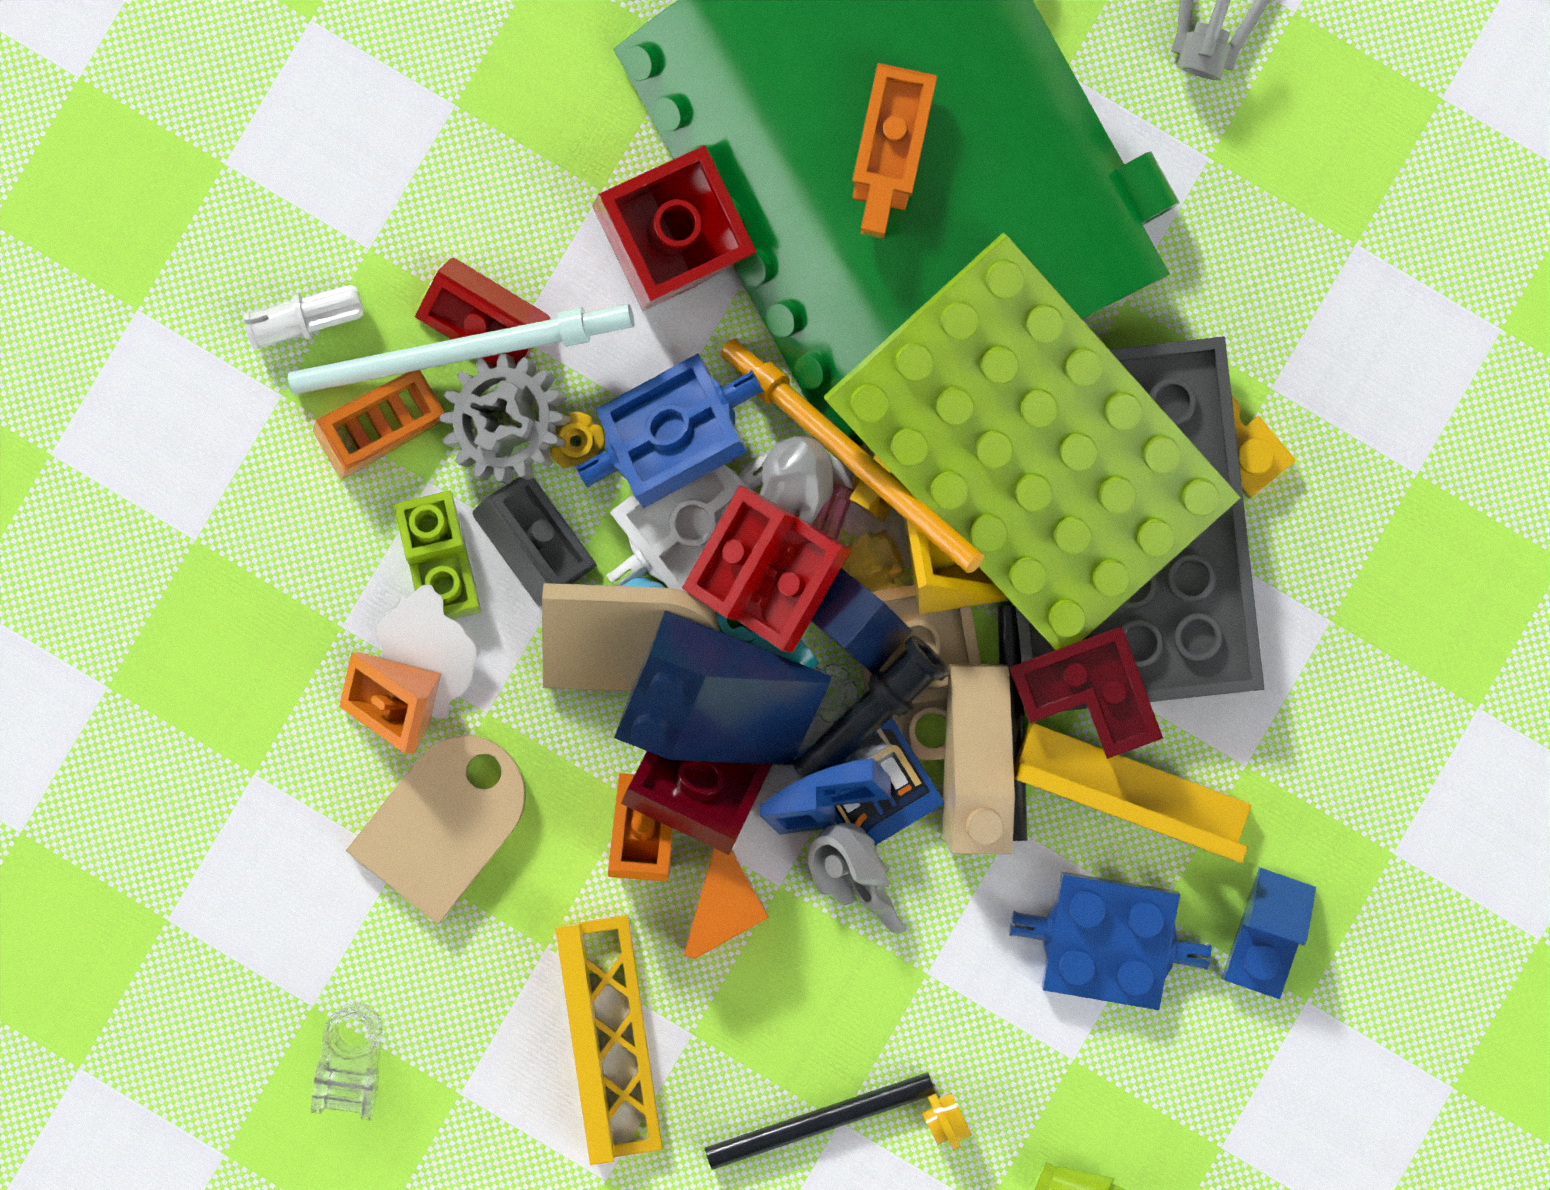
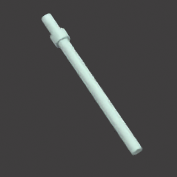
M630 304L585 312L584 308L581 307L558 312V318L292 371L288 373V384L291 393L297 395L562 341L565 347L588 343L590 342V336L633 328L635 325L634 315Z

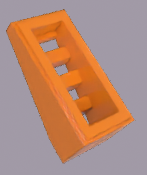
M417 370L407 372L317 419L313 432L337 475L342 480L442 422L440 421V415L445 412L422 372ZM405 390L409 391L423 415L416 420H413L399 396ZM387 402L401 428L392 431L378 407ZM366 414L380 438L371 443L357 419ZM344 426L358 451L349 454L337 433V430Z

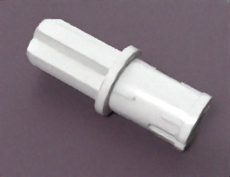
M350 285L304 299L300 293L293 295V301L255 312L244 313L243 318L244 322L249 324L245 326L252 348L256 350L263 346L302 335L306 340L312 339L314 331L361 318L364 308L357 288Z

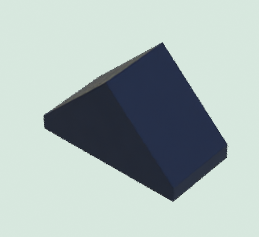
M842 568L811 620L814 625L871 674L885 664L912 632L881 599Z

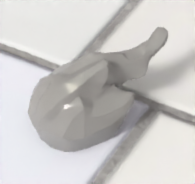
M794 436L777 443L762 463L763 486L760 495L796 516L799 511V517L811 524L833 493L832 463L824 446L815 438Z
M839 823L827 826L811 843L807 853L808 865L818 892L832 896L843 905H849L855 901L852 892L853 888L860 902L875 913L891 932L896 934L905 932L906 927L897 916L892 901L884 888L890 885L889 879L886 876L889 867L877 855L874 845L875 841L867 835L864 829L853 823Z

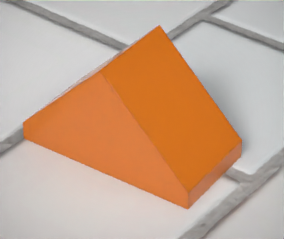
M361 652L351 653L339 707L403 753H415L430 725L441 673Z
M715 848L713 849L684 952L686 957L696 959L769 918L768 912L733 850H731L730 855H727Z

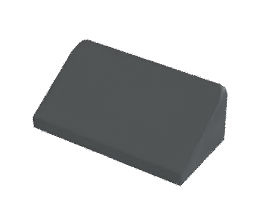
M521 477L516 478L511 484L505 485L485 498L473 510L472 514L477 523L538 606H542L544 583L573 584L597 566L535 478L530 480Z

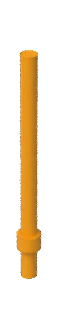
M732 339L725 344L720 355L742 376L751 370L756 374L764 390L763 393L756 395L765 404L774 403L965 572L972 573L980 566L984 559V555L926 504L917 500L901 482L789 385L790 378L772 362L763 363L737 339Z

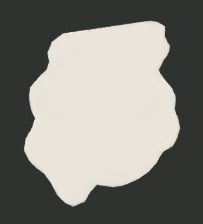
M423 585L377 623L375 632L377 640L383 648L381 658L441 673L432 717L445 719L450 713V700L460 697L467 690L473 679L477 648L474 641L466 634L463 626L444 615L442 596L435 592L432 585Z

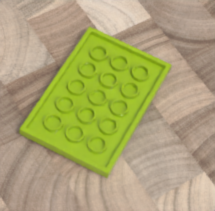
M1004 233L995 239L823 396L828 404L917 500L926 504L984 555V559L979 566L981 570L1055 650L1082 641L1241 498Z

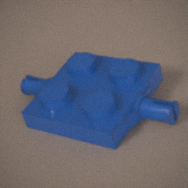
M697 353L595 409L605 430L606 451L580 465L578 464L576 469L587 488L618 471L628 481L637 501L645 508L747 453L748 451L735 426V412L733 408L763 393L764 390L753 370L721 387L719 382L712 378L705 362Z
M1063 871L1061 873L1057 900L1048 913V917L1013 911L1009 936L1043 941L1046 953L1041 986L1043 991L1154 1010L1160 1009L1165 978L1172 969L1173 963L1208 970L1210 964L1208 957H1211L1212 946L1209 944L1204 945L1177 940L1175 920L1180 898L1178 891Z

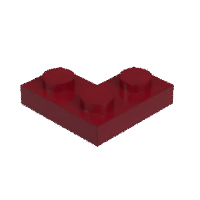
M1122 626L1009 667L1030 723L1086 703L1107 759L1163 739Z

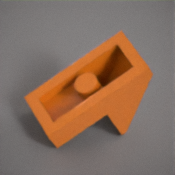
M619 773L608 877L668 882L671 869L673 828L621 804L635 774Z

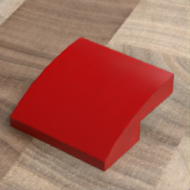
M739 485L682 589L723 617L737 620L780 650L793 653L851 549L778 504L745 486Z

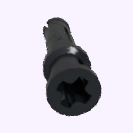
M911 636L905 642L906 650L884 671L876 670L870 676V681L868 682L869 690L809 748L792 761L797 773L804 778L826 768L843 764L894 715L898 717L907 715L914 708L912 701L935 679L942 681L949 675L947 666L937 653L920 638Z

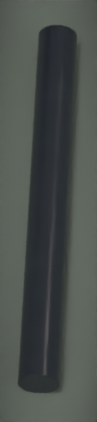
M997 606L999 664L1011 667L1022 663L1016 606ZM1009 668L1014 765L1025 735L1024 706ZM1014 779L1013 841H1028L1026 784Z
M926 1072L705 1147L706 1156L711 1170L927 1098L935 1094L929 1073Z

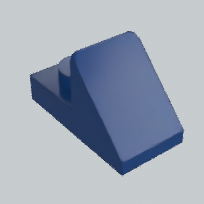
M1259 867L1221 979L1280 999L1298 945L1305 946L1308 938L1316 887Z

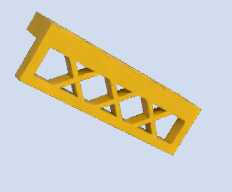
M1029 722L1014 762L1015 780L1219 856L1243 863L1248 846L1238 842L1252 804L1121 755L1107 759L1102 748Z
M629 915L558 925L555 930L590 1165L614 1162L615 1157L662 1150L663 1146ZM618 929L621 955L610 970L606 972L587 958L584 934ZM622 963L626 986L612 977ZM589 969L602 978V981L593 993ZM607 983L625 995L629 1002L630 1013L616 1031L596 1017L594 1001ZM630 1022H632L635 1045L622 1036ZM598 1028L611 1037L602 1050L600 1048ZM616 1042L637 1056L638 1072L625 1089L604 1075L602 1060ZM639 1081L643 1103L630 1094ZM606 1086L619 1095V1098L610 1109ZM625 1100L645 1115L648 1138L614 1143L611 1118Z

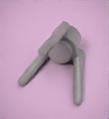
M1180 0L1177 34L1171 52L1180 55L1176 67L1202 78L1220 81L1224 69L1233 71L1239 51L1270 0L1254 1L1230 43H1227L1230 33L1221 28L1231 0H1217L1209 24L1196 23L1194 32H1190L1193 0Z

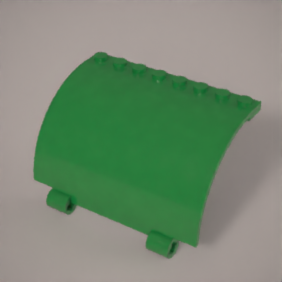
M677 0L613 49L673 159L706 145L757 251L754 255L733 266L807 401L859 447L865 445L863 440L828 404L823 396L1002 233L1012 240L1081 319L1170 275L1143 225L1179 205L1180 202L1152 151L1126 164L1123 163L1033 0ZM878 63L937 75L912 197H908L906 211L891 208L885 239L861 234L866 202L852 199L855 185H852Z

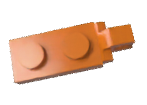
M880 63L877 64L852 185H855L852 199L866 202L861 225V234L885 239L891 208L906 211L908 197H912L937 75Z

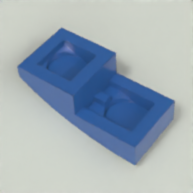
M873 758L832 766L810 774L775 793L760 805V817L778 834L823 830L827 826L835 825V806L891 799V777Z

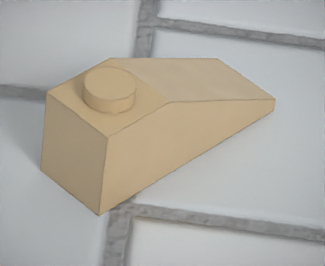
M949 664L942 839L953 854H1012L1015 788L1009 666L1000 664Z

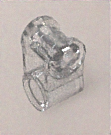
M350 1002L340 1007L326 1022L323 1031L320 1060L317 1065L312 1090L311 1113L322 1114L324 1109L360 1113L362 1120H372L378 1092V1062L383 1025L378 1012L370 1005L362 1002ZM353 1017L363 1022L368 1030L367 1042L361 1046H351L341 1039L338 1027L342 1019Z

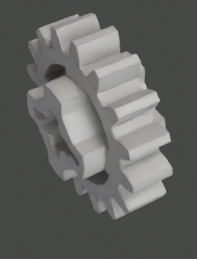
M499 354L496 368L490 361L484 358L477 359L478 374L476 376L463 371L457 374L460 383L464 386L461 392H445L444 397L454 403L455 406L453 412H446L440 415V421L453 425L454 432L448 434L443 439L444 444L453 448H462L454 461L464 467L475 464L473 475L488 480L494 472L497 482L511 484L513 471L515 470L519 477L530 480L534 478L532 463L536 461L550 467L553 461L546 452L549 446L564 447L566 441L555 433L557 426H564L570 423L569 416L558 413L556 410V406L562 404L567 399V396L559 390L548 391L555 380V376L545 370L535 374L537 363L523 357L516 366L514 357L507 354ZM499 383L495 391L481 396L489 387ZM535 398L539 407V422L532 407ZM488 411L508 413L513 416V420L522 423V427L517 428L512 425L507 427L497 422L498 419L490 416ZM471 416L478 432L476 439L472 433ZM531 441L523 450L511 455L514 447Z

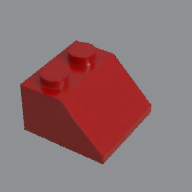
M706 145L599 193L592 205L642 311L697 287L757 252Z

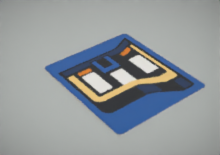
M890 718L881 727L882 732L893 749L884 742L876 731L868 741L844 762L873 758L891 777V799L835 806V823H853L861 827L875 841V846L939 808L944 803L941 795L893 718ZM810 746L798 752L796 757H799Z

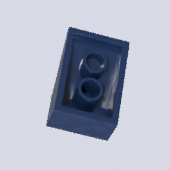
M665 611L631 689L614 738L669 760L792 765V761L795 759L830 685L832 676Z

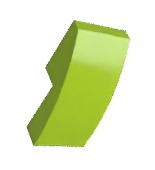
M451 490L394 504L405 559L410 567L414 590L416 591L423 585H432L435 592L442 596L444 615L452 620L481 613L472 568Z

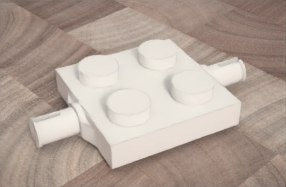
M763 452L762 455L739 473L723 465L645 508L640 505L633 494L613 509L610 514L628 535L634 554L613 571L606 574L609 580L615 583L632 570L628 576L615 586H622L634 578L643 577L650 573L655 578L664 582L668 588L685 591L682 589V586L739 485L754 491L763 484V470L756 476H753V474L762 468V463L767 454Z

